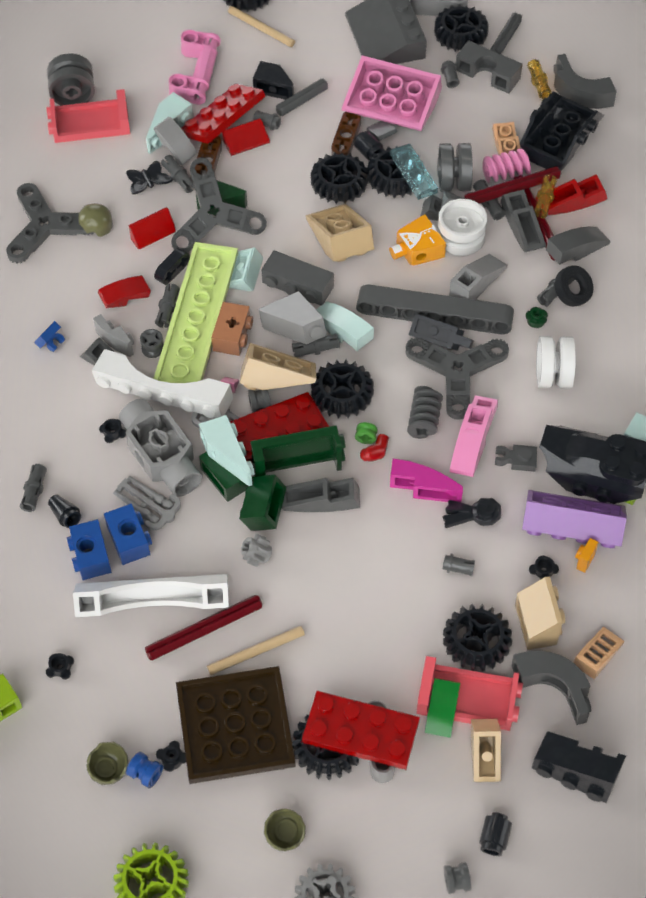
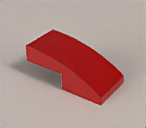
M142 275L118 280L98 290V294L106 308L127 306L128 300L148 298L151 292Z

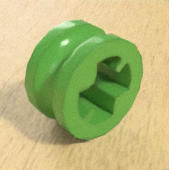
M367 422L357 425L355 439L358 442L372 444L376 441L378 430L375 425Z

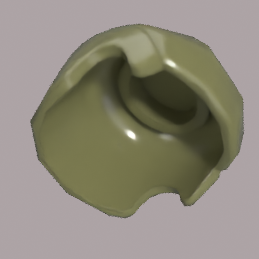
M87 204L78 214L79 224L87 234L95 232L98 237H102L108 234L113 227L111 212L102 204Z
M115 742L99 743L87 758V772L91 779L100 785L115 784L126 773L128 755L124 748Z
M279 809L273 811L265 821L264 836L272 848L279 851H289L297 848L303 842L306 826L302 817L293 810Z

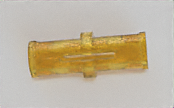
M530 60L527 63V67L531 74V82L536 87L540 99L548 98L552 93L547 82L548 77L543 72L539 60Z
M550 175L543 177L541 190L537 193L538 201L534 209L537 217H539L540 210H542L541 218L547 217L550 203L553 202V191L557 183V178L553 175L550 183Z

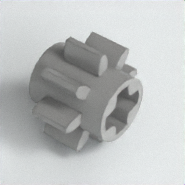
M255 534L254 539L251 537L246 538L241 547V553L244 555L243 559L247 560L248 564L256 567L259 565V562L266 563L272 554V547L269 545L270 541L259 534Z

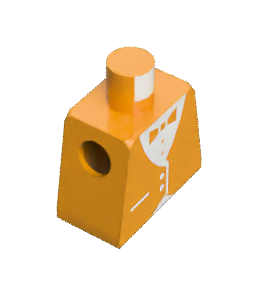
M422 215L397 231V245L389 248L394 260L404 256L410 265L415 266L444 258L446 242L427 216Z

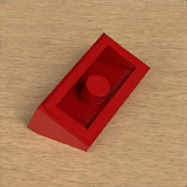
M256 119L222 132L223 143L231 156L270 143L261 119Z
M167 207L129 225L131 240L138 249H142L176 232L174 222Z

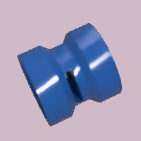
M140 751L130 761L126 775L132 779L138 778L141 780L142 785L152 788L162 774L163 765L157 761H149L148 756Z

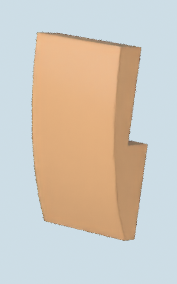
M514 122L493 124L492 130L499 156L503 152L508 154L509 151L514 150L516 152L517 149H520Z

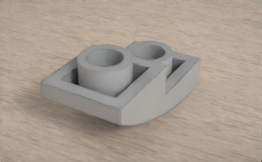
M167 117L153 128L163 147L170 149L179 165H183L197 154L189 138L171 117Z
M102 314L93 318L97 334L110 347L129 357L134 355L132 348L134 340L129 332L125 333L121 326L114 328L110 321L106 322Z

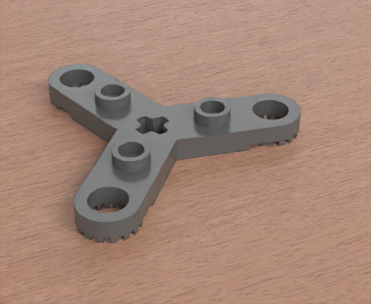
M197 158L192 162L190 173L200 209L173 235L171 240L173 250L180 248L176 243V239L184 236L188 239L189 244L186 248L180 249L189 252L193 248L194 243L199 242L215 225L252 235L261 234L265 230L267 221L263 214L222 202L211 162L208 159ZM199 163L206 165L207 173L199 175L195 171V166ZM210 206L219 210L216 217L207 213L210 210ZM251 218H258L261 221L259 229H252L250 227L249 221Z
M25 183L18 187V200L30 222L7 246V256L12 263L16 262L18 264V262L22 263V261L28 260L31 253L35 252L50 235L87 234L79 224V213L51 212L36 185ZM26 191H30L33 193L30 196H24V192L26 193ZM15 249L23 251L21 254L18 255L13 254V251L15 252Z
M414 337V339L411 338L410 341H407L405 352L409 359L446 376V412L451 418L460 420L464 419L470 404V376L506 360L509 347L505 341L496 338L486 344L478 345L457 355L434 343L431 344L425 341V339ZM419 346L423 350L420 353H414L411 348ZM500 348L503 352L496 355V353L493 354L491 349ZM454 366H456L457 368L462 367L461 371H458L457 369L453 370ZM461 404L464 406V409L459 412V410H454L452 406Z

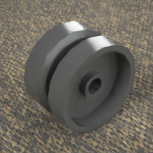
M73 53L62 54L55 57L48 64V90L50 98H54L55 103L59 105L87 103L93 98L95 92L92 64L87 58Z
M459 143L456 148V157H454L452 144H439L437 176L440 191H452L455 177L459 191H471L473 175L471 143Z

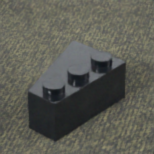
M547 731L534 758L532 769L536 770L542 777L554 778L560 781L564 787L570 790L577 789L585 793L593 801L607 803L626 755L618 753L615 758L602 754L603 749L594 746L592 750L578 746V740Z

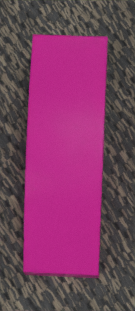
M393 458L390 487L413 490V498L442 502L452 500L461 503L463 487L453 479L427 466Z

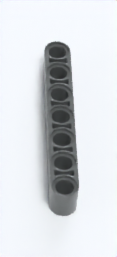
M376 285L361 286L356 304L357 311L365 315L413 322L415 314H420L460 329L494 334L510 333L514 316V309L507 304Z

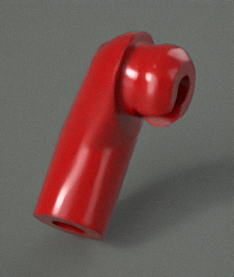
M379 434L375 445L361 450L360 458L363 461L369 462L382 459L386 453L389 437L385 434Z

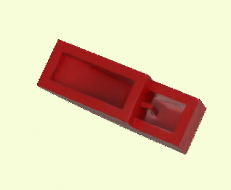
M597 174L578 183L575 179L536 196L535 199L543 215H556L596 205L607 200V195Z

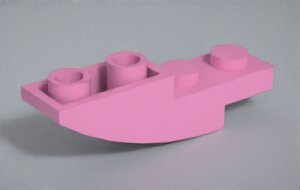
M475 395L472 404L468 405L453 453L450 473L474 476L486 445L487 433L498 407L497 399Z

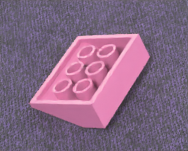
M362 56L341 109L349 113L422 131L442 89L441 76Z

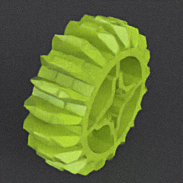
M156 842L153 843L152 849H148L147 844L143 843V851L140 852L133 847V856L130 857L124 854L123 860L125 864H117L116 866L120 872L113 876L114 881L117 882L113 886L114 892L119 893L117 898H152L153 895L158 893L164 894L159 898L186 897V892L183 888L189 887V881L185 879L189 875L188 869L183 868L185 865L183 859H177V851L174 850L169 853L167 845H164L159 850L158 843ZM152 862L147 868H139L146 863ZM163 865L170 868L174 874L172 884L162 877ZM130 878L135 879L136 883L141 885L139 897L133 895L129 890Z

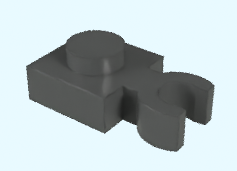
M513 444V450H509L505 446H496L495 454H501L504 457H496L495 465L504 466L508 463L512 464L511 470L536 471L537 447Z

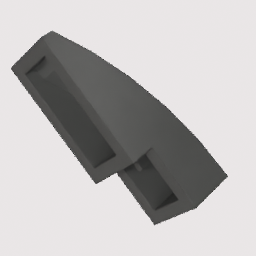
M520 190L503 194L500 201L502 208L506 212L505 216L523 251L529 252L545 248L546 244L533 206H529L525 191Z
M579 227L549 238L546 251L560 265L572 258L576 262L610 244V240L597 227Z
M328 478L286 486L282 510L344 511L360 508V491L354 478L330 482Z

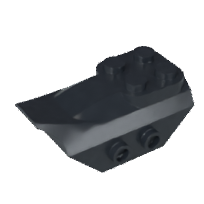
M553 91L548 98L545 97L542 100L538 110L535 109L532 112L530 122L520 141L521 149L528 155L530 162L545 169L557 166L559 170H563L573 158L578 147L586 143L590 133L595 132L599 121L604 115L597 110L594 111Z
M546 425L539 446L547 461L546 473L566 491L572 492L577 496H587L602 503L608 502L612 504L642 498L646 484V441L621 434L606 437L562 425Z

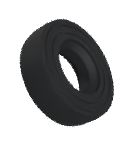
M568 266L562 269L555 278L556 294L568 306H581L588 302L593 295L594 286L592 278L580 266ZM570 278H574L580 286L578 294L572 293L569 289L568 281Z

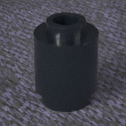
M369 131L361 132L355 138V148L367 160L372 158L374 153H378L380 149L384 150L383 144Z
M493 812L492 815L485 817L479 841L482 852L492 856H502L503 851L507 848L512 827L508 816Z

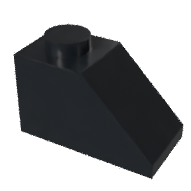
M260 61L253 76V88L262 89L266 96L284 100L293 96V82L283 68L278 64Z

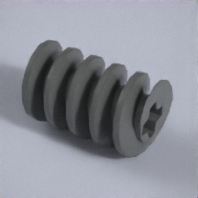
M417 386L414 389L407 427L408 434L413 438L423 439L437 433L438 418L440 417L439 410L442 406L443 396L428 386Z

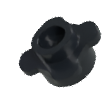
M108 419L99 427L100 433H103L105 436L104 441L106 443H113L114 440L126 436V430L122 429L119 419Z
M542 555L538 557L534 565H530L529 572L541 580L544 577H551L553 574H557L559 566L551 558Z
M62 653L52 654L49 657V668L46 669V675L49 678L54 676L61 677L63 680L70 678V668L74 664L73 657Z
M171 741L169 746L164 749H158L156 752L157 759L162 761L164 770L167 772H171L186 763L185 753L181 751L180 744L177 741Z

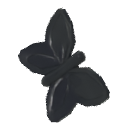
M154 161L147 170L143 169L142 172L138 170L126 171L128 179L133 182L130 188L132 194L141 193L147 186L153 188V183L158 185L172 182L173 179L171 176L161 173L162 168L159 161Z

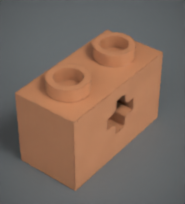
M228 302L222 303L211 337L214 352L240 356L242 347L245 348L247 345V330H251L253 325V316H250V306Z

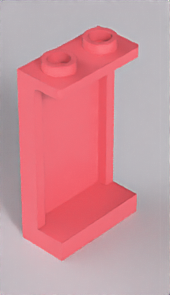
M116 90L117 99L56 106L54 98H51L50 107H46L48 120L51 119V122H48L49 135H54L55 143L130 134L125 90Z
M426 656L416 714L428 716L434 678L460 683L454 721L471 724V719H498L500 729L510 731L512 722H517L519 706H515V699L521 698L523 683L518 682L519 673L514 672L513 678L436 665L435 657Z

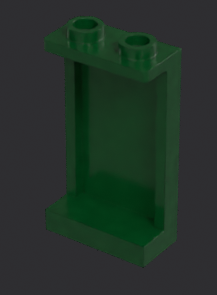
M337 425L250 441L254 476H264L267 472L326 461H334L336 470L340 471L342 470V462L345 461V439L343 434L338 433Z

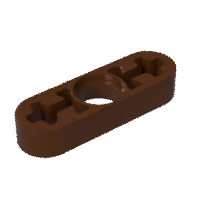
M346 111L343 113L331 145V155L333 152L336 155L341 154L342 151L344 155L352 152L355 138L361 126V115ZM350 133L352 136L345 138L341 134Z
M217 136L209 144L202 142L197 158L209 157L213 159L211 165L214 173L222 150L220 136ZM199 163L195 166V171L199 175H202L203 170L207 173L206 165Z

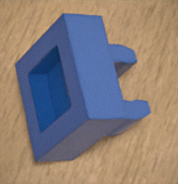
M54 321L34 343L40 349L46 344L47 348L54 352L57 346L53 344V340H57L60 344L65 341L63 335L56 333L61 326Z

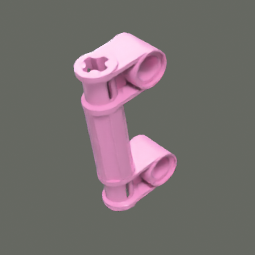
M194 30L182 32L181 53L185 57L198 58L193 76L182 74L170 76L169 95L174 92L196 105H201L205 102V92L209 89L218 54L216 49L221 42L217 34Z

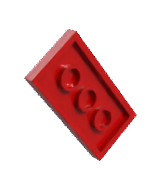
M233 84L225 93L216 97L209 106L201 109L200 113L194 118L186 121L181 129L189 139L209 144L266 97L264 91L249 86Z
M309 392L230 421V423H234L236 426L238 442L242 441L246 450L244 457L246 461H251V463L250 441L329 427Z
M316 691L303 733L302 743L407 770L420 717Z

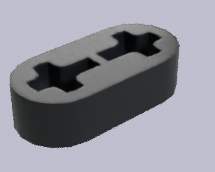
M180 248L175 249L157 267L154 278L164 285L169 284L188 264L190 259L189 253Z

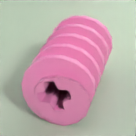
M517 149L516 152L512 150L508 154L503 152L500 156L498 154L492 157L486 156L483 159V173L488 183H490V177L493 178L494 182H498V175L501 176L502 180H506L507 173L510 178H514L515 171L518 176L523 175V169L527 175L531 173L529 157L523 149Z

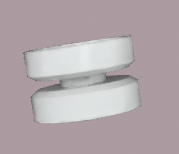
M456 199L443 205L439 212L438 233L446 242L445 251L457 256H467L481 249L485 242L487 214L484 208L477 202L469 199Z
M540 336L536 359L538 388H551L555 375L559 388H572L576 368L574 338L560 337L555 347V341L551 336Z

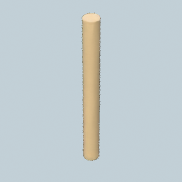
M233 6L229 7L228 13L291 48L294 46L295 40Z
M301 626L212 663L207 666L210 675H213L304 636L303 628Z

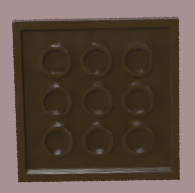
M279 666L176 682L189 784L296 767Z

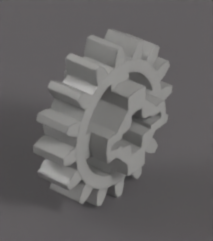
M318 864V871L316 872L308 868V877L302 875L299 877V882L302 886H295V893L298 894L295 898H306L307 891L313 898H320V893L325 895L327 892L330 893V897L325 896L324 898H341V895L336 892L339 885L343 890L344 898H354L350 895L355 893V886H348L351 883V877L346 876L343 878L342 868L334 872L333 864H329L327 870H323L322 865Z

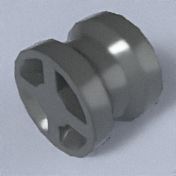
M148 329L141 334L140 344L142 353L149 358H156L161 355L164 343L160 331Z
M248 390L252 413L271 406L268 390Z
M466 862L460 863L457 867H451L450 865L443 867L448 894H453L459 889L471 891L470 873Z

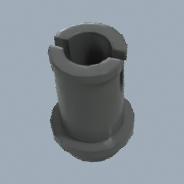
M445 61L441 67V72L444 74L447 87L455 88L460 83L456 73L457 66L453 61Z
M259 110L254 113L253 120L261 119L264 126L269 127L270 130L280 127L281 117H278L277 114L271 115Z
M451 553L450 556L445 555L442 569L447 570V573L452 571L472 576L475 560L454 557Z

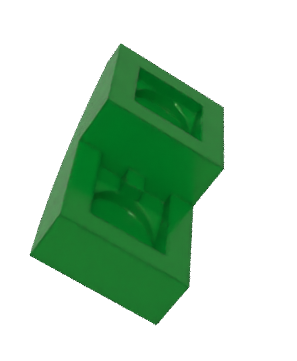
M434 678L425 733L451 738L460 689L459 682Z

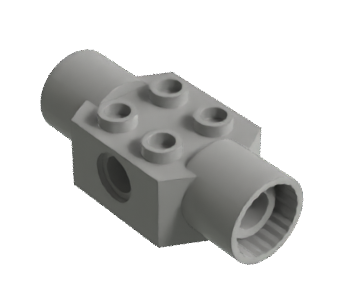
M136 399L128 403L121 410L119 420L127 430L125 433L129 450L153 482L164 481L171 492L177 497L187 495L196 489L202 480V475L192 463L194 460L192 443L167 410L154 411L145 399Z

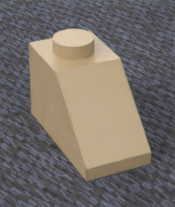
M471 719V754L474 782H501V729L498 719Z

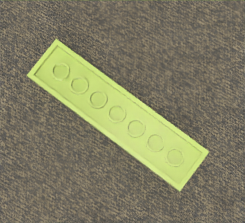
M200 242L194 243L153 379L168 383H190L203 380L212 349L211 337L222 303L225 302L238 256V248Z

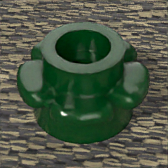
M533 307L530 311L526 312L525 317L529 326L541 328L547 322L548 313L544 309Z

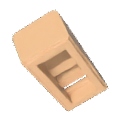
M602 627L578 653L574 664L595 680L624 644V641L605 627ZM605 636L615 644L613 646L610 645L602 637ZM599 642L601 645L609 649V651L606 652L604 649L599 647L597 643ZM592 650H596L598 653L603 655V657H599L597 654L592 652ZM589 655L591 658H593L594 660H596L598 663L595 664V663L592 662L590 659H588L587 656Z

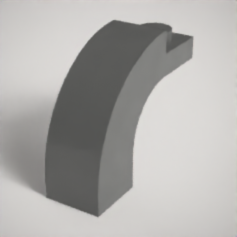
M566 54L557 55V61L554 64V88L561 96L591 109L614 106L617 91L610 77L601 79L580 77L571 68Z
M527 651L513 655L511 666L513 672L519 673L518 682L523 683L522 688L536 684H546L557 688L567 699L576 725L587 722L591 712V704L587 697L591 685L580 668L567 658L548 651Z

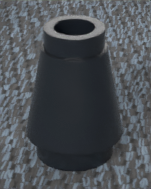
M53 495L49 499L48 505L61 526L69 528V526L79 523L81 514L78 507L59 495Z

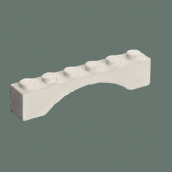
M106 349L103 350L92 369L96 383L103 388L109 387L119 390L124 394L130 393L140 396L145 400L151 399L161 402L166 406L172 405L182 408L187 412L203 414L208 418L224 416L233 400L231 385L210 378L190 383L158 381L138 371L124 354Z
M228 574L76 583L73 591L75 617L101 616L120 610L147 606L170 605L201 609L229 607Z

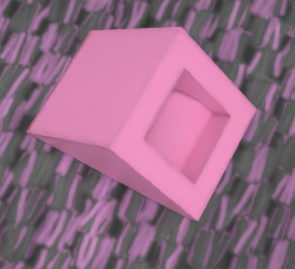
M225 377L220 380L230 384L232 392L235 393L239 383L238 379Z

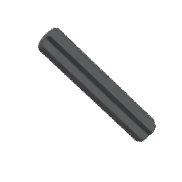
M514 12L490 50L502 54L522 21L521 14Z
M321 78L276 105V112L280 116H284L328 89L327 81Z

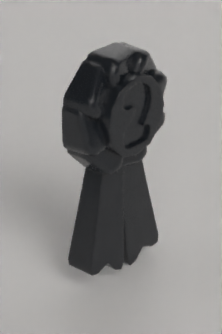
M480 498L473 505L448 500V506L445 510L450 515L442 517L445 522V528L473 520L479 525L489 526L495 524L501 518V505L493 498Z

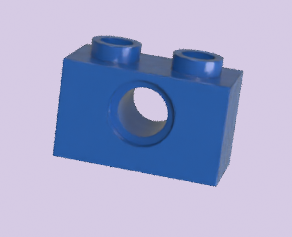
M132 503L104 513L106 526L122 565L150 556L149 545H152L151 537L148 531L143 532L141 527L144 525L140 511L135 512ZM128 532H134L131 535H125Z
M98 519L69 526L71 536L66 538L70 551L75 550L76 557L72 558L75 573L80 571L82 580L112 573ZM86 549H92L89 552H83Z

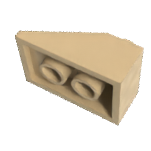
M347 204L306 215V220L322 249L333 262H341L348 257L364 255L367 251L374 250L371 225Z
M249 343L240 376V384H243L245 388L250 390H268L315 383L316 363Z

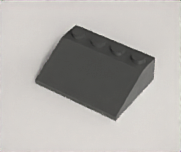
M365 0L345 12L361 56L393 64L426 58L427 40L409 0Z

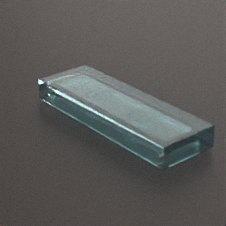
M410 143L391 149V157L418 200L438 193L437 185Z

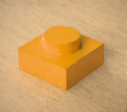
M589 538L586 546L581 544L575 556L578 559L577 570L586 573L596 554L598 541Z

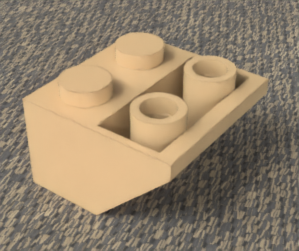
M550 576L544 577L517 593L515 607L527 650L557 645L559 635H562V624L565 623V615L563 609L558 607V590L556 585L552 586Z

